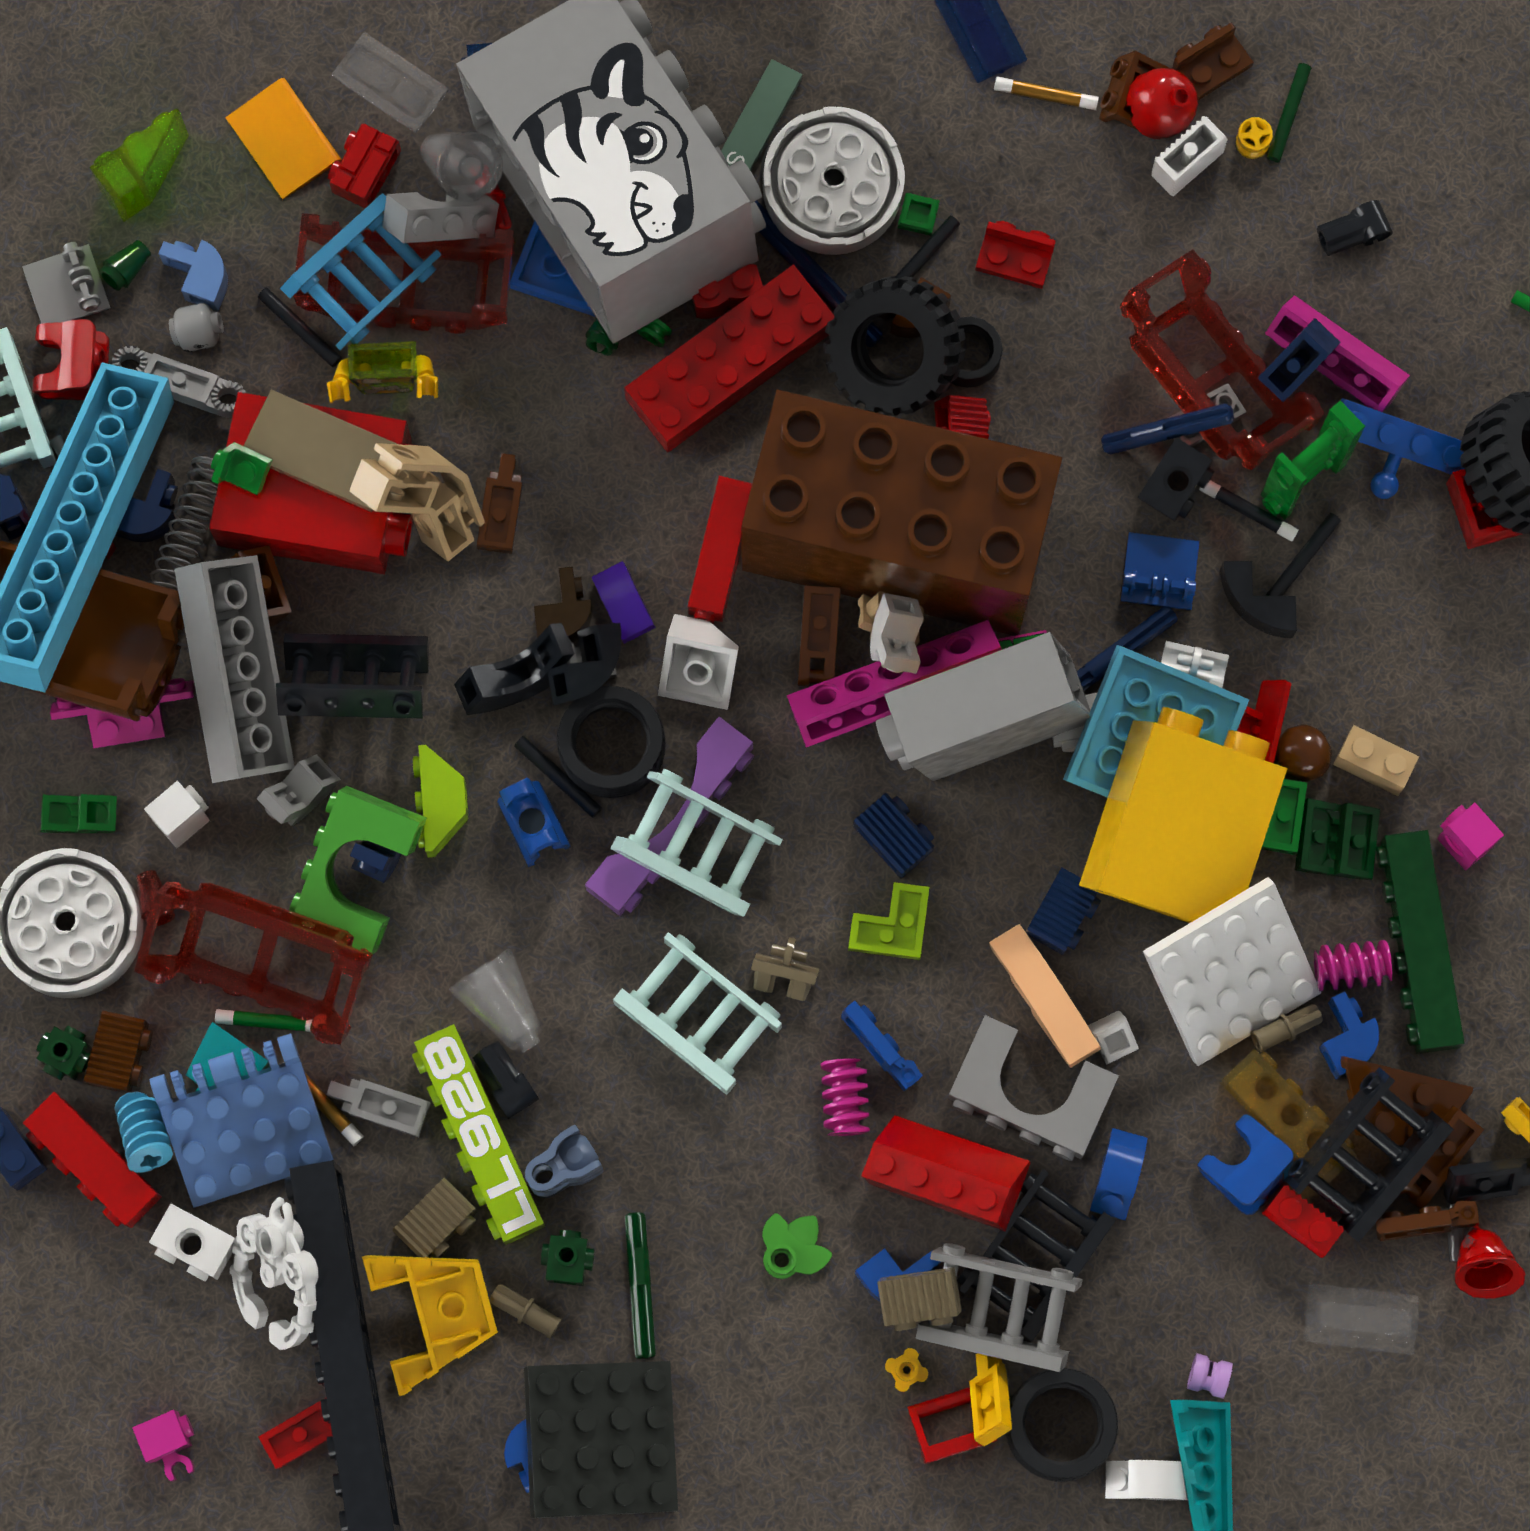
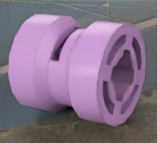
M1196 1353L1187 1389L1196 1392L1203 1389L1210 1391L1214 1397L1224 1399L1233 1363L1223 1360L1216 1363L1210 1361L1208 1356Z

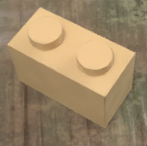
M1353 725L1333 765L1399 796L1419 756Z

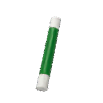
M216 1009L215 1024L324 1033L325 1018Z

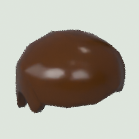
M1301 724L1284 731L1279 738L1275 756L1280 766L1288 768L1287 775L1306 782L1324 775L1331 766L1332 750L1326 736L1319 729Z

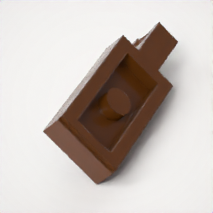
M501 453L499 472L490 471V475L487 477L482 507L485 523L479 527L477 549L509 554L513 552L523 486L521 482L522 475L514 474L516 455Z
M1457 1201L1452 1208L1441 1211L1440 1206H1430L1419 1209V1214L1404 1216L1403 1211L1382 1214V1219H1378L1375 1223L1378 1240L1386 1241L1479 1226V1215L1476 1201Z

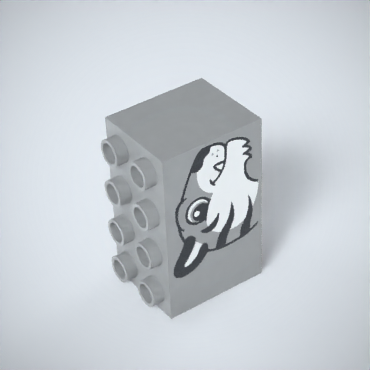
M568 0L456 63L473 126L614 344L691 300L692 296L699 293V289L714 280L718 282L744 266L759 261L755 233L766 228V223L755 201L762 198V193L752 172L742 160L728 166L722 151L718 147L725 142V137L710 109L704 104L692 111L682 92L689 87L688 80L672 52L666 50L656 56L646 38L653 33L652 26L637 0H623L621 2H618V0Z

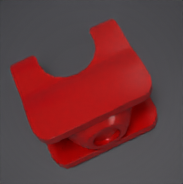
M87 319L41 323L37 325L35 341H38L44 347L61 349L62 357L59 365L52 372L38 374L33 378L32 393L42 399L85 400L101 363L108 364L109 337L104 332L96 331V326Z

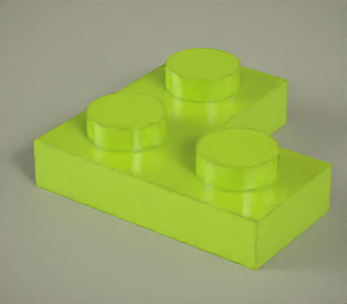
M894 882L889 917L853 913L848 951L920 960L930 887Z

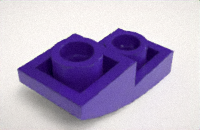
M623 561L592 576V580L612 622L621 623V640L624 644L656 628Z

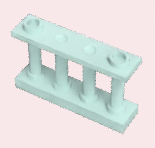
M7 327L0 329V365L5 363L8 375L4 376L3 381L0 382V397L7 394L10 397L16 395L20 407L15 408L14 413L0 417V432L20 426L21 429L27 427L31 439L26 440L25 445L0 453V468L31 458L32 461L38 459L43 468L55 465L56 459L14 339Z
M663 769L662 773L649 771L646 778L659 784V787L635 834H630L629 838L616 836L610 849L734 915L744 917L750 904L740 899L742 895L740 889L764 842L780 846L783 839L773 834L775 830L773 826L759 819H755L754 823L683 786L681 784L683 778L666 769ZM672 792L689 800L690 804L666 851L662 850L660 855L648 850L650 843L647 841ZM705 809L720 817L721 820L697 867H692L689 872L679 866L681 862L679 856L702 810ZM735 825L752 835L728 883H723L722 887L719 888L710 883L712 876L709 874Z
M668 932L664 937V943L671 950L637 991L632 990L629 994L622 988L613 999L614 1005L727 1095L736 1085V1079L732 1077L735 1072L733 1070L734 1066L767 1026L776 1033L779 1032L782 1028V1023L778 1018L781 1015L766 1002H763L760 1006L693 952L696 947L683 935L678 934L675 938ZM684 958L699 970V973L665 1014L661 1012L657 1017L647 1009L650 1004L648 1000L681 959ZM712 981L724 990L727 996L693 1037L689 1035L685 1039L675 1031L678 1027L676 1023L708 983ZM740 1003L756 1017L722 1059L717 1058L713 1062L703 1054L706 1050L705 1044Z

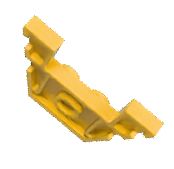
M362 1256L371 1291L409 1281L427 1350L425 1352L390 1361L399 1396L407 1394L412 1390V1387L426 1378H431L439 1372V1369L454 1359H459L498 1333L478 1259Z

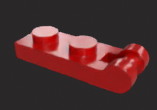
M321 1401L258 1436L275 1469L278 1470L325 1443L327 1437L333 1435L331 1423L329 1424L328 1421L324 1422Z

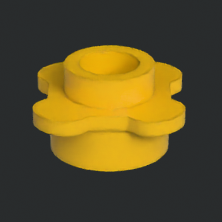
M907 1348L903 1355L896 1359L889 1358L885 1363V1370L892 1374L896 1381L895 1388L900 1392H906L910 1385L917 1381L924 1382L928 1378V1370L921 1366L918 1360L919 1354L913 1348ZM906 1366L910 1368L908 1374L903 1372V1368Z

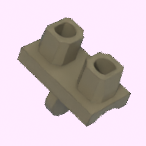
M789 937L787 947L773 944L770 953L771 955L784 957V959L756 953L751 970L755 971L754 989L772 993L776 976L790 979L787 997L805 1001L811 986L815 985L820 968L792 962V960L806 962L808 952L794 949L796 939Z

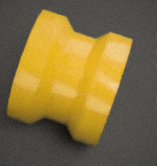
M1259 117L1246 119L1240 125L1236 136L1238 152L1249 159H1257L1267 153L1273 138V130L1270 124ZM1247 139H1250L1251 141L1254 142V145H1253V143H1250L1249 141H1246V140H1247Z

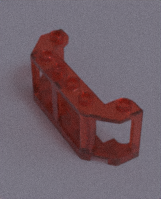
M302 213L295 272L305 262L307 239L321 245L327 244L343 229L340 227L339 222L332 221V225L319 224L320 215ZM496 229L495 238H487L486 234L480 233L479 239L407 243L422 259H427L438 250L442 254L438 260L476 263L478 273L475 302L471 313L414 309L415 281L400 295L399 307H387L373 320L375 325L383 328H394L397 323L409 324L410 328L414 330L428 331L431 329V326L445 327V331L455 334L465 333L466 329L479 330L508 323L507 304L512 256L515 255L516 245L514 230ZM365 230L362 233L365 237L364 242L376 255L399 256L376 231L372 233L370 230ZM346 248L339 254L343 258L341 261L343 265L345 255L350 253ZM505 258L500 305L485 304L490 264L495 260ZM405 261L402 281L414 271ZM329 272L327 292L358 323L369 311L362 304L339 303L342 283ZM299 290L293 296L296 305L302 309L331 317L308 292L304 294Z
M1192 249L1130 289L1120 304L1122 316L1125 318L1129 317L1134 325L1136 333L1129 337L1132 349L1184 414L1215 406L1204 391L1234 372L1242 374L1270 409L1272 417L1249 433L1246 429L1237 433L1231 424L1200 431L1199 433L1218 457L1224 460H1229L1233 456L1243 460L1241 463L1244 468L1252 470L1260 465L1275 449L1302 431L1312 430L1325 413L1315 396L1300 391L1291 399L1288 397L1282 402L1258 379L1266 370L1264 361L1260 356L1253 353L1245 343L1241 332L1232 327L1224 317L1220 306L1205 293L1211 282V268ZM1176 270H1179L1185 291V299L1163 314L1155 317L1149 308L1148 301L1151 296L1146 290ZM1187 315H1193L1197 318L1226 355V360L1197 379L1192 377L1159 335V333ZM1288 423L1294 425L1293 428L1269 444L1263 438L1265 434L1281 424Z
M166 882L155 894L134 972L142 974L146 980L158 984L173 979L178 973L188 975L189 979L196 983H210L223 988V991L233 996L244 995L255 999L261 1006L281 1008L291 1012V1015L297 1019H312L310 1031L319 1042L341 1045L350 1033V1017L361 980L370 966L373 954L365 948H361V950L353 948L354 937L346 930L213 883H200L198 890L191 891L181 887L179 882ZM161 909L168 912L172 909H183L190 912L181 947L177 954H148ZM206 911L264 930L251 974H243L201 959L196 955L195 950ZM279 936L331 954L330 962H333L334 966L323 1000L305 996L268 981L267 975ZM346 974L352 976L353 981L341 1017L335 1011L334 1003L342 976Z

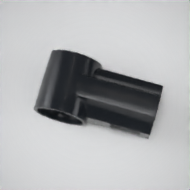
M1372 200L1361 204L1353 209L1350 214L1317 227L1319 241L1328 256L1362 243L1364 246L1374 244L1373 240L1377 239L1380 242L1393 234L1379 200Z
M499 1041L488 1045L472 1057L492 1088V1095L508 1119L539 1100L524 1074L518 1072Z

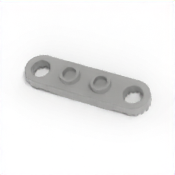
M125 346L123 349H118L112 358V365L120 366L123 361L129 359L137 361L139 363V368L136 367L137 371L169 379L173 400L222 417H233L235 402L234 405L231 404L229 406V404H226L225 406L224 403L221 404L219 398L225 394H232L237 397L238 392L246 393L243 386L238 385L237 382L233 383L230 380H224L216 374L156 353H147L138 347L133 348V346H130V348H127Z

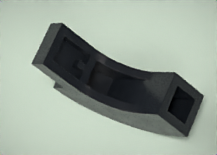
M562 623L550 624L528 648L519 654L492 664L470 666L454 684L466 714L473 715L499 710L522 702L550 687L547 670L567 664L575 654L572 643Z

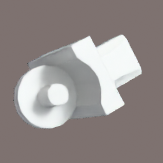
M1166 641L1161 663L1222 688L1229 655L1205 650L1200 647Z

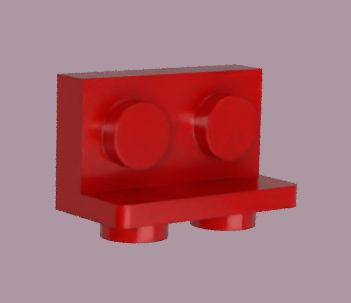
M1006 221L988 222L975 270L1043 289L1056 241L1050 239V236L1044 232L1018 230L1015 225Z

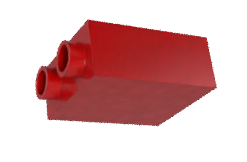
M242 392L237 393L226 447L233 442L244 446L267 397ZM306 404L394 443L413 445L411 444L412 438L406 420ZM270 468L262 491L257 495L225 480L219 483L209 529L217 545L221 547L248 550L270 546L273 556L385 575L389 554L403 557L407 554L413 518L411 514L367 511Z

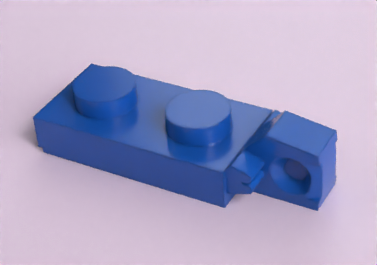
M853 1001L844 1009L841 1014L842 1020L903 1091L909 1089L922 1077L914 1061L904 1060L897 1053L900 1048L896 1041L888 1033L883 1035L875 1026L877 1020L869 1008L865 1005L860 1007L856 1001Z

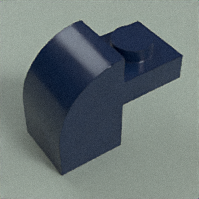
M157 469L146 501L132 497L115 536L135 542H150L161 538L170 530L168 524L176 518L173 511L167 509L166 506L173 505L178 492V487L175 486V480L171 473Z
M363 840V842H356L350 856L355 858L351 868L385 883L396 868L402 854Z

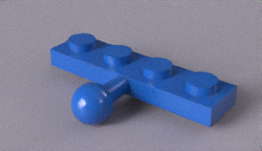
M1341 399L1347 408L1365 425L1358 442L1389 452L1383 470L1376 473L1370 483L1371 491L1376 497L1389 499L1397 493L1399 482L1396 474L1402 457L1448 474L1465 469L1461 467L1460 461L1463 451L1460 450L1461 440L1350 400Z

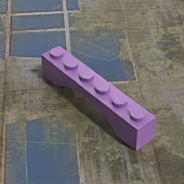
M721 717L715 720L697 743V764L694 781L691 786V790L711 801L714 798L720 801L732 786V783L728 781L736 770L742 773L754 758V755L750 753L753 750V742ZM686 799L676 817L659 834L647 841L650 843L648 850L660 855L662 850L666 851L690 804L689 800ZM703 809L694 827L699 828L710 812ZM615 854L606 857L586 882L585 887L586 891L617 915L621 916L625 910L631 913L643 898V895L639 892L647 882L653 885L660 878V875L621 854Z

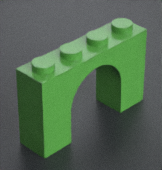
M345 786L338 790V793L333 792L327 803L325 812L330 815L326 826L321 825L315 836L313 846L318 848L314 859H309L303 869L301 879L305 880L302 892H297L291 902L289 912L293 914L290 925L370 957L378 951L390 917L355 904L342 894L334 877L336 856L343 845L356 840L369 841L408 856L416 849L427 817L352 787Z

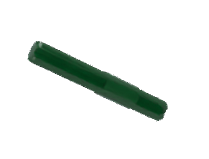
M633 1212L625 1215L634 1351L637 1359H650L655 1357L656 1350L646 1218L644 1213Z

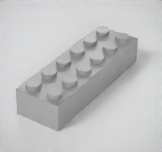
M258 556L200 562L175 568L212 783L293 769L295 765L286 716H278L276 683H280Z

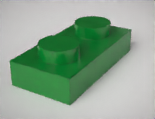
M1284 779L1261 850L1292 855L1298 853L1307 782Z

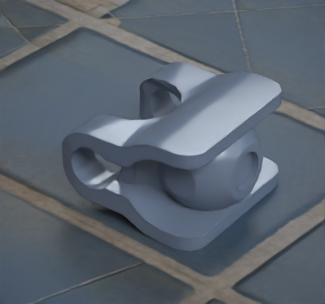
M575 1124L561 1132L554 1138L548 1150L528 1163L525 1170V1179L534 1195L540 1198H550L569 1186L583 1185L602 1174L604 1170L592 1145L584 1135H581L580 1130ZM551 1171L553 1173L552 1179L544 1184L536 1182L537 1176L541 1172Z

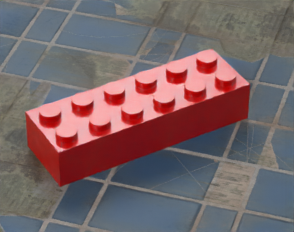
M793 264L625 386V399L668 453L829 336V334L825 333L828 322L833 320L835 316Z

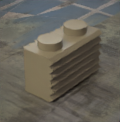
M443 1178L392 1231L418 1257L441 1258L450 1248L446 1242L456 1232L462 1236L474 1225L476 1219L473 1215L477 1210L449 1181Z
M954 1267L882 1277L877 1281L884 1326L894 1325L895 1331L916 1328V1322L931 1320L932 1326L953 1323V1317L958 1316L962 1311Z

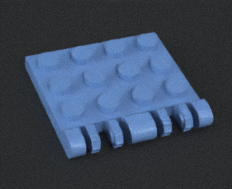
M291 1033L277 1038L285 1062L279 1064L271 1040L263 1042L264 1055L268 1059L270 1067L257 1071L255 1057L250 1048L241 1049L248 1075L245 1076L241 1075L235 1055L231 1052L208 1060L215 1082L213 1086L209 1087L202 1065L200 1063L192 1065V1074L199 1087L198 1091L187 1094L183 1076L178 1070L170 1072L177 1095L176 1098L172 1097L164 1074L149 1079L193 1208L290 1177L289 1168L334 1160Z

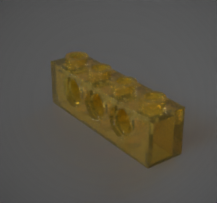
M1254 1049L1221 1080L1220 1084L1255 1120L1291 1148L1293 1160L1296 1161L1298 1158H1303L1310 1150L1307 1145L1308 1136L1312 1134L1321 1136L1329 1127L1326 1124L1329 1122V1118L1318 1106L1313 1105L1310 1107L1302 1099L1301 1096L1304 1093L1292 1079L1288 1078L1285 1081L1276 1071L1278 1065L1266 1052L1263 1051L1259 1054ZM1260 1081L1270 1083L1274 1088L1273 1098H1261L1256 1092V1084ZM1284 1108H1293L1298 1112L1300 1117L1298 1125L1289 1126L1284 1123L1281 1117ZM1347 1138L1341 1146L1356 1158L1357 1155L1352 1151L1355 1145ZM1331 1157L1317 1175L1329 1183L1344 1167Z

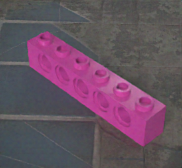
M989 620L917 646L921 663L916 674L909 672L895 673L882 668L881 662L877 661L786 695L806 748L891 715L884 694L1002 650Z

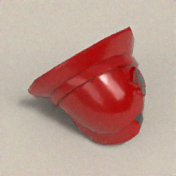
M1472 1226L1464 1236L1459 1248L1454 1280L1461 1291L1474 1298H1499L1514 1294L1524 1285L1525 1270L1516 1262L1512 1252L1507 1249L1495 1232L1478 1226Z

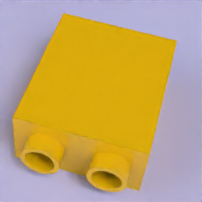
M1162 707L1157 723L1133 720L1079 886L1187 923L1193 922L1249 888L1288 768L1265 761L1270 743L1260 738L1234 730H1228L1223 746L1199 738L1204 720L1176 709Z

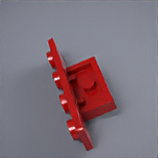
M1263 680L1255 710L1248 706L1246 707L1237 729L1238 732L1269 742L1270 745L1265 761L1274 763L1291 689V682L1287 680Z

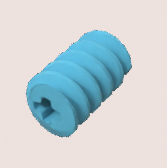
M128 1092L121 1096L116 1102L114 1110L129 1170L136 1173H145L165 1165L171 1160L173 1151L171 1146H169L170 1139L155 1098L148 1097L145 1093Z

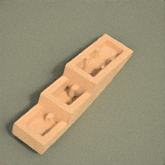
M1020 924L989 942L992 951L1010 975L1014 986L1031 1008L1033 1016L1070 1068L1101 1050L1099 1043L1076 1006Z

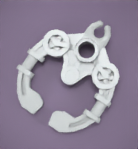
M278 1197L272 1203L269 1217L266 1218L265 1215L258 1213L239 1220L237 1236L232 1248V1252L235 1254L234 1265L230 1267V1274L232 1275L234 1291L240 1311L245 1321L254 1329L265 1327L269 1316L264 1301L254 1293L251 1280L253 1272L248 1269L249 1260L254 1259L255 1252L261 1258L260 1276L266 1287L272 1288L286 1283L291 1290L295 1291L293 1303L298 1307V1313L292 1317L291 1323L287 1320H278L271 1322L269 1325V1341L279 1350H285L300 1345L307 1338L308 1334L314 1330L312 1314L317 1306L315 1285L318 1280V1267L310 1252L301 1251L304 1245L303 1231L299 1223L293 1219L290 1203H284L285 1201L281 1197ZM281 1206L284 1214V1219L282 1218L280 1213Z

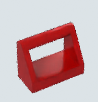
M970 1387L907 1407L925 1464L983 1446L974 1439V1432L929 1446L920 1422V1418L971 1403Z

